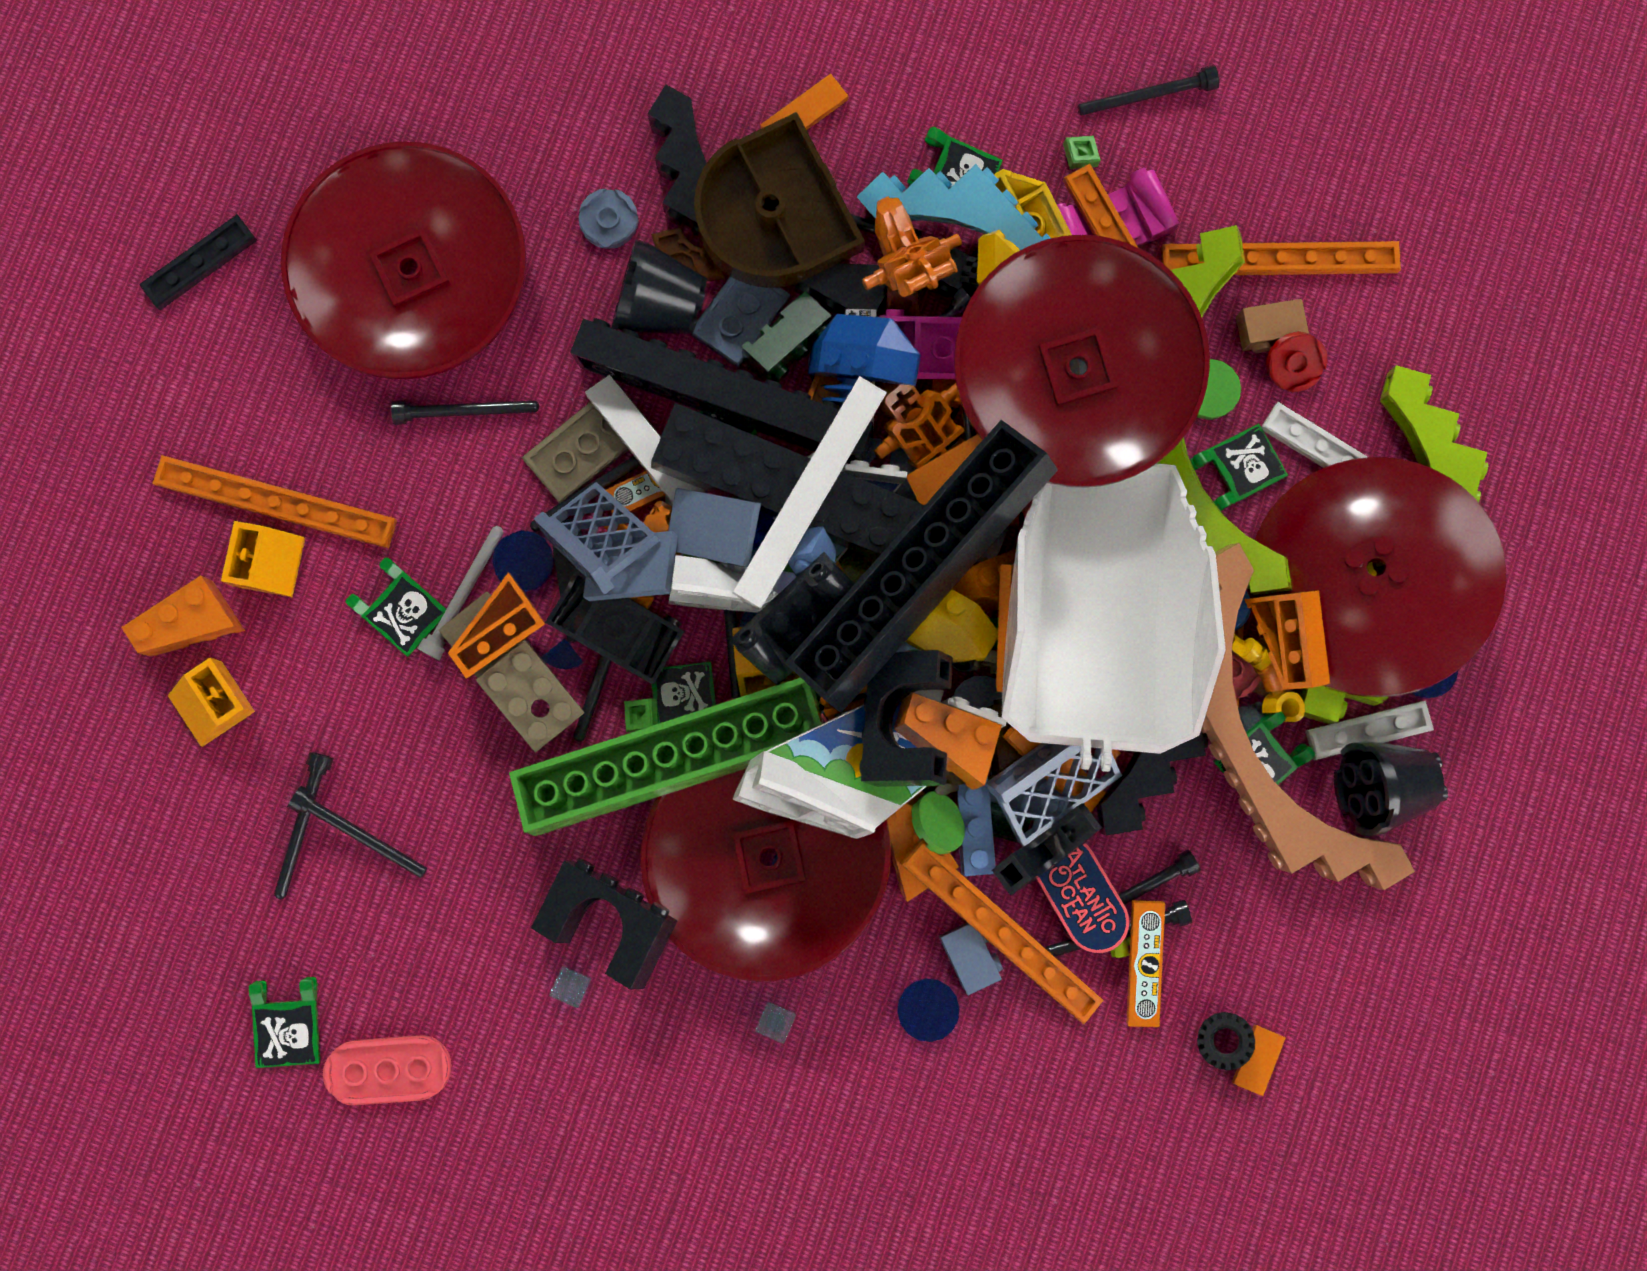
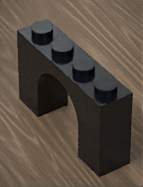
M939 650L895 652L867 684V696L864 699L865 726L862 730L863 755L859 766L861 782L876 787L946 785L947 753L933 747L901 748L893 735L892 720L897 706L909 694L921 690L951 689L952 656Z
M578 858L577 862L564 860L531 929L554 943H570L587 909L602 899L610 902L619 912L623 932L621 942L605 974L630 990L644 989L678 920L668 915L670 910L654 902L651 905L644 901L645 896L641 892L632 888H627L626 890L619 886L620 881L617 878L606 873L600 875L595 872V866L590 862Z

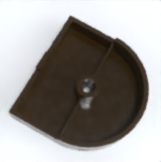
M797 112L739 140L735 138L727 142L708 160L696 185L694 209L697 230L705 251L723 272L748 285L764 288L790 286L864 251L865 240L841 197L826 163L821 159ZM771 207L775 208V211L770 212L765 209Z

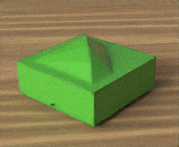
M1094 136L1069 137L1065 139L1063 146L1070 169L1082 168L1088 164H1091L1092 167H1098L1101 160Z
M657 699L624 701L626 732H635L658 724Z

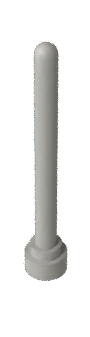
M495 526L492 528L432 635L429 634L426 639H422L417 648L418 650L440 660L445 651L443 648L445 642L439 629L460 612L503 535L501 527Z

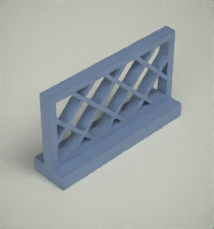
M597 482L551 517L541 512L534 518L546 539L604 595L614 588L610 579L660 541L652 530ZM596 495H599L598 503L587 504ZM614 510L612 516L602 517L603 511ZM594 512L593 519L582 520L584 514ZM575 515L572 522L561 523L569 516ZM629 523L626 530L616 531L618 524ZM609 526L607 532L597 533L598 527ZM589 528L588 535L577 536L580 529ZM646 536L638 544L631 545L633 538ZM624 539L622 546L612 547L613 540ZM604 542L602 549L592 550L594 543ZM619 556V559L611 565H606L608 557Z
M1041 743L987 781L986 785L990 793L996 796L1018 842L1024 847L1056 824L1076 806L1087 802L1122 776L1113 755L1110 772L1098 779L1095 777L1100 765L1101 748H1096L1086 777L1077 775L1081 765V746ZM1070 758H1073L1069 774L1059 772L1061 765ZM1049 776L1044 791L1034 790L1039 780ZM1057 778L1067 779L1062 794L1053 793ZM1075 781L1085 782L1081 793L1076 796H1070ZM1024 794L1020 808H1011L1008 802L1018 795ZM1032 796L1042 797L1037 812L1027 811ZM1050 799L1060 800L1056 811L1051 814L1046 813ZM1025 817L1035 818L1032 828L1023 833L1022 826Z

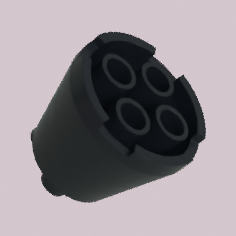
M636 239L623 278L611 328L620 331L622 328L634 332L693 335L697 322V311L701 310L705 297L704 290L707 277H703L698 272L650 243Z
M1369 741L1350 743L1340 751L1343 756L1340 768L1334 770L1335 795L1342 815H1349L1356 825V832L1361 835L1373 836L1384 834L1435 809L1448 798V790L1444 785L1441 770L1442 760L1436 752L1431 753L1422 748Z

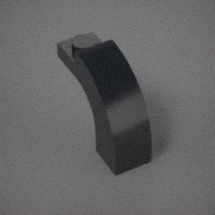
M1081 803L1039 837L1009 855L992 871L1011 896L1072 854L1101 830L1102 827L1085 804Z

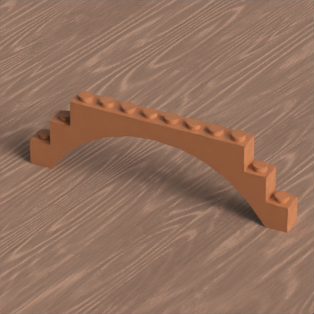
M1240 543L1227 545L1215 552L1226 650L1201 731L1206 733L1210 739L1211 744H1209V748L1212 754L1223 763L1226 769L1224 776L1230 786L1237 789L1241 797L1238 799L1239 804L1247 815H1251L1255 823L1253 830L1260 841L1266 843L1270 851L1268 858L1276 869L1292 874L1314 861L1315 869L1323 878L1339 882L1359 870L1362 880L1368 886L1385 890L1415 872L1401 844L1357 837L1325 824L1299 807L1273 781L1253 751L1240 720L1233 687L1232 644L1238 610L1254 569Z

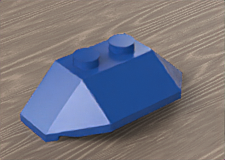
M837 314L812 344L808 375L832 378L843 377L857 380L860 376L872 382L916 386L921 355L891 318Z

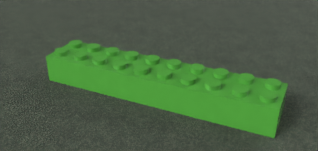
M802 678L794 679L509 772L524 833L533 836L542 835L746 769L750 760L761 752L767 751L824 724L815 690Z

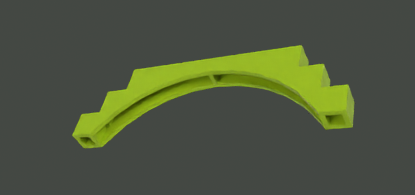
M1237 225L1200 233L1201 244L1196 245L1199 262L1204 263L1171 270L1191 294L1201 317H1203L1215 295L1245 263L1242 237ZM1183 437L1179 444L1157 464L1176 466L1187 490V502L1189 505H1194L1197 512L1195 516L1198 526H1203L1207 534L1205 540L1207 546H1212L1214 552L1227 545L1240 543L1254 569L1247 589H1250L1253 595L1292 590L1288 559L1246 536L1221 513L1203 489L1189 459Z
M1396 365L1387 373L1380 402L1405 434L1418 463L1450 477L1466 489L1479 503L1481 492L1477 490L1480 480L1484 479L1488 470V463L1485 462L1487 452L1453 443L1460 431V424H1457L1459 413L1426 404L1432 393V386H1429L1431 375ZM1324 686L1302 688L1300 696L1305 704L1304 717L1327 724L1337 723L1339 719H1343L1347 709V702L1344 701V698L1372 706L1381 704L1383 700L1388 698L1351 695Z

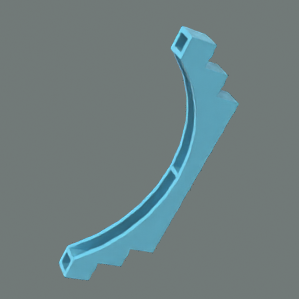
M977 164L950 189L948 188L952 183L941 171L935 174L928 168L907 189L895 175L889 178L882 172L857 196L875 219L877 201L889 196V198H899L911 221L956 224L983 234L1000 230L1005 235V239L1014 243L1020 250L1040 241L1051 239L1047 233L1043 237L1039 235L1035 230L1039 224L1027 211L1022 215L1015 208L1019 202L1007 189L1002 193L995 184L999 180L990 169L986 167L982 171ZM1078 359L1081 375L1086 372L1087 367L1084 361Z

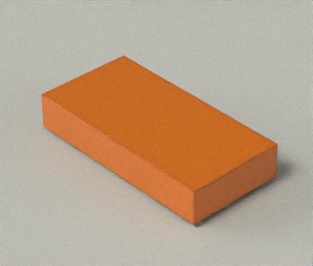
M1254 1024L1252 1028L1255 1036L1254 1053L1246 1064L1236 1069L1231 1083L1264 1096L1286 1037Z

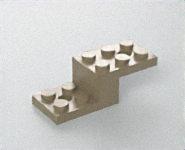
M488 591L439 629V632L452 647L482 609L489 597H491ZM526 638L475 673L478 684L535 753L585 713L546 666L544 659ZM543 699L549 704L550 710L546 716L538 717L532 713L531 706L535 700Z

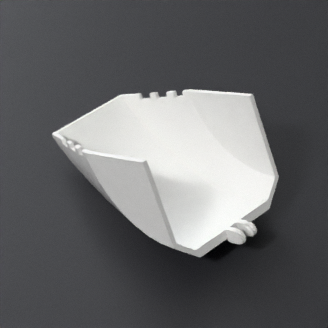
M1156 463L1148 470L1132 478L1098 487H1066L1046 483L1034 496L1031 508L1025 517L1024 526L1018 535L1006 632L1002 718L1030 742L1081 746V769L1089 770L1092 763L1091 747L1101 748V770L1109 772L1112 760L1111 749L1161 754L1199 736L1226 649L1216 554L1213 547L1207 546L1205 542L1207 534L1203 526H1198L1195 516L1197 512L1194 505H1189L1187 502V490L1175 465Z

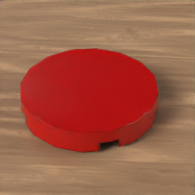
M1300 331L1288 333L1278 339L1269 350L1266 359L1267 374L1271 381L1279 388L1289 392L1307 390L1320 380L1323 369H1326L1328 363L1327 351L1322 342L1310 333Z

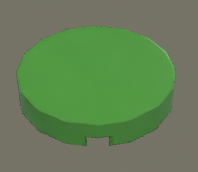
M1210 359L1207 390L1197 415L1198 418L1213 420L1223 417L1233 410L1240 399L1241 385L1239 377L1233 368L1223 361Z
M935 791L927 792L914 803L912 807V824L919 839L923 838L928 844L926 847L930 851L937 854H948L962 845L965 837V824L961 812L947 795H938Z

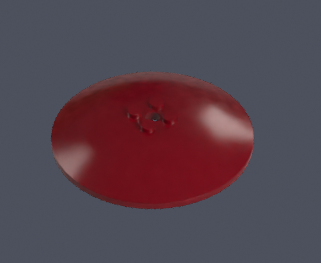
M402 141L382 143L361 149L340 159L321 173L305 190L294 207L284 233L281 249L282 282L288 303L298 323L318 347L333 359L351 369L375 377L388 379L425 378L449 371L469 361L493 342L504 329L513 315L524 286L526 274L525 238L515 208L498 182L474 161L455 151L429 143ZM410 261L417 263L415 273L411 275L402 273L405 263Z
M1069 235L1032 244L1011 255L988 274L971 297L962 316L955 344L954 370L956 386L963 409L972 427L982 440L1002 419L1049 455L1058 471L1047 483L1066 487L1088 488L1114 484L1132 478L1161 461L1179 444L1194 423L1202 406L1208 385L1210 353L1208 337L1199 309L1186 287L1168 267L1142 249L1123 241L1096 235ZM1074 359H1081L1086 364V372L1081 375L1074 374L1070 370V362Z
M1367 457L1351 459L1322 468L1296 483L1280 497L1268 512L1255 537V541L1288 559L1292 590L1262 595H1253L1250 592V598L1319 590L1330 684L1322 686L1342 693L1363 697L1399 696L1428 688L1448 678L1468 663L1484 645L1492 633L1504 602L1506 564L1501 541L1493 522L1478 501L1460 484L1437 470L1416 462L1388 457ZM1378 561L1385 566L1386 570L1380 576H1373L1367 571L1368 564Z
M746 769L657 797L648 815L641 845V872L646 897L649 904L652 905L653 902L658 903L670 910L668 915L678 921L669 939L688 957L707 969L727 977L754 982H775L806 975L827 965L849 949L863 934L875 916L886 891L890 874L891 839L887 819L875 828L874 833L856 839L757 809L733 800ZM767 850H775L778 854V859L772 866H765L762 863V855Z

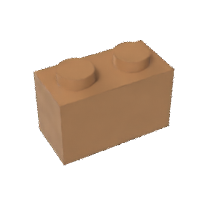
M1302 299L1243 308L1236 316L1242 351L1253 350V353L1266 352L1271 349L1278 339L1288 333L1297 331L1309 333Z

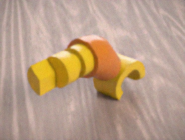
M1234 634L1232 652L1254 667V671L1260 675L1265 691L1270 692L1263 700L1262 713H1278L1282 711L1286 717L1285 722L1300 721L1305 713L1303 699L1298 693L1283 690L1268 655L1270 650L1263 647L1253 638H1248L1244 641Z

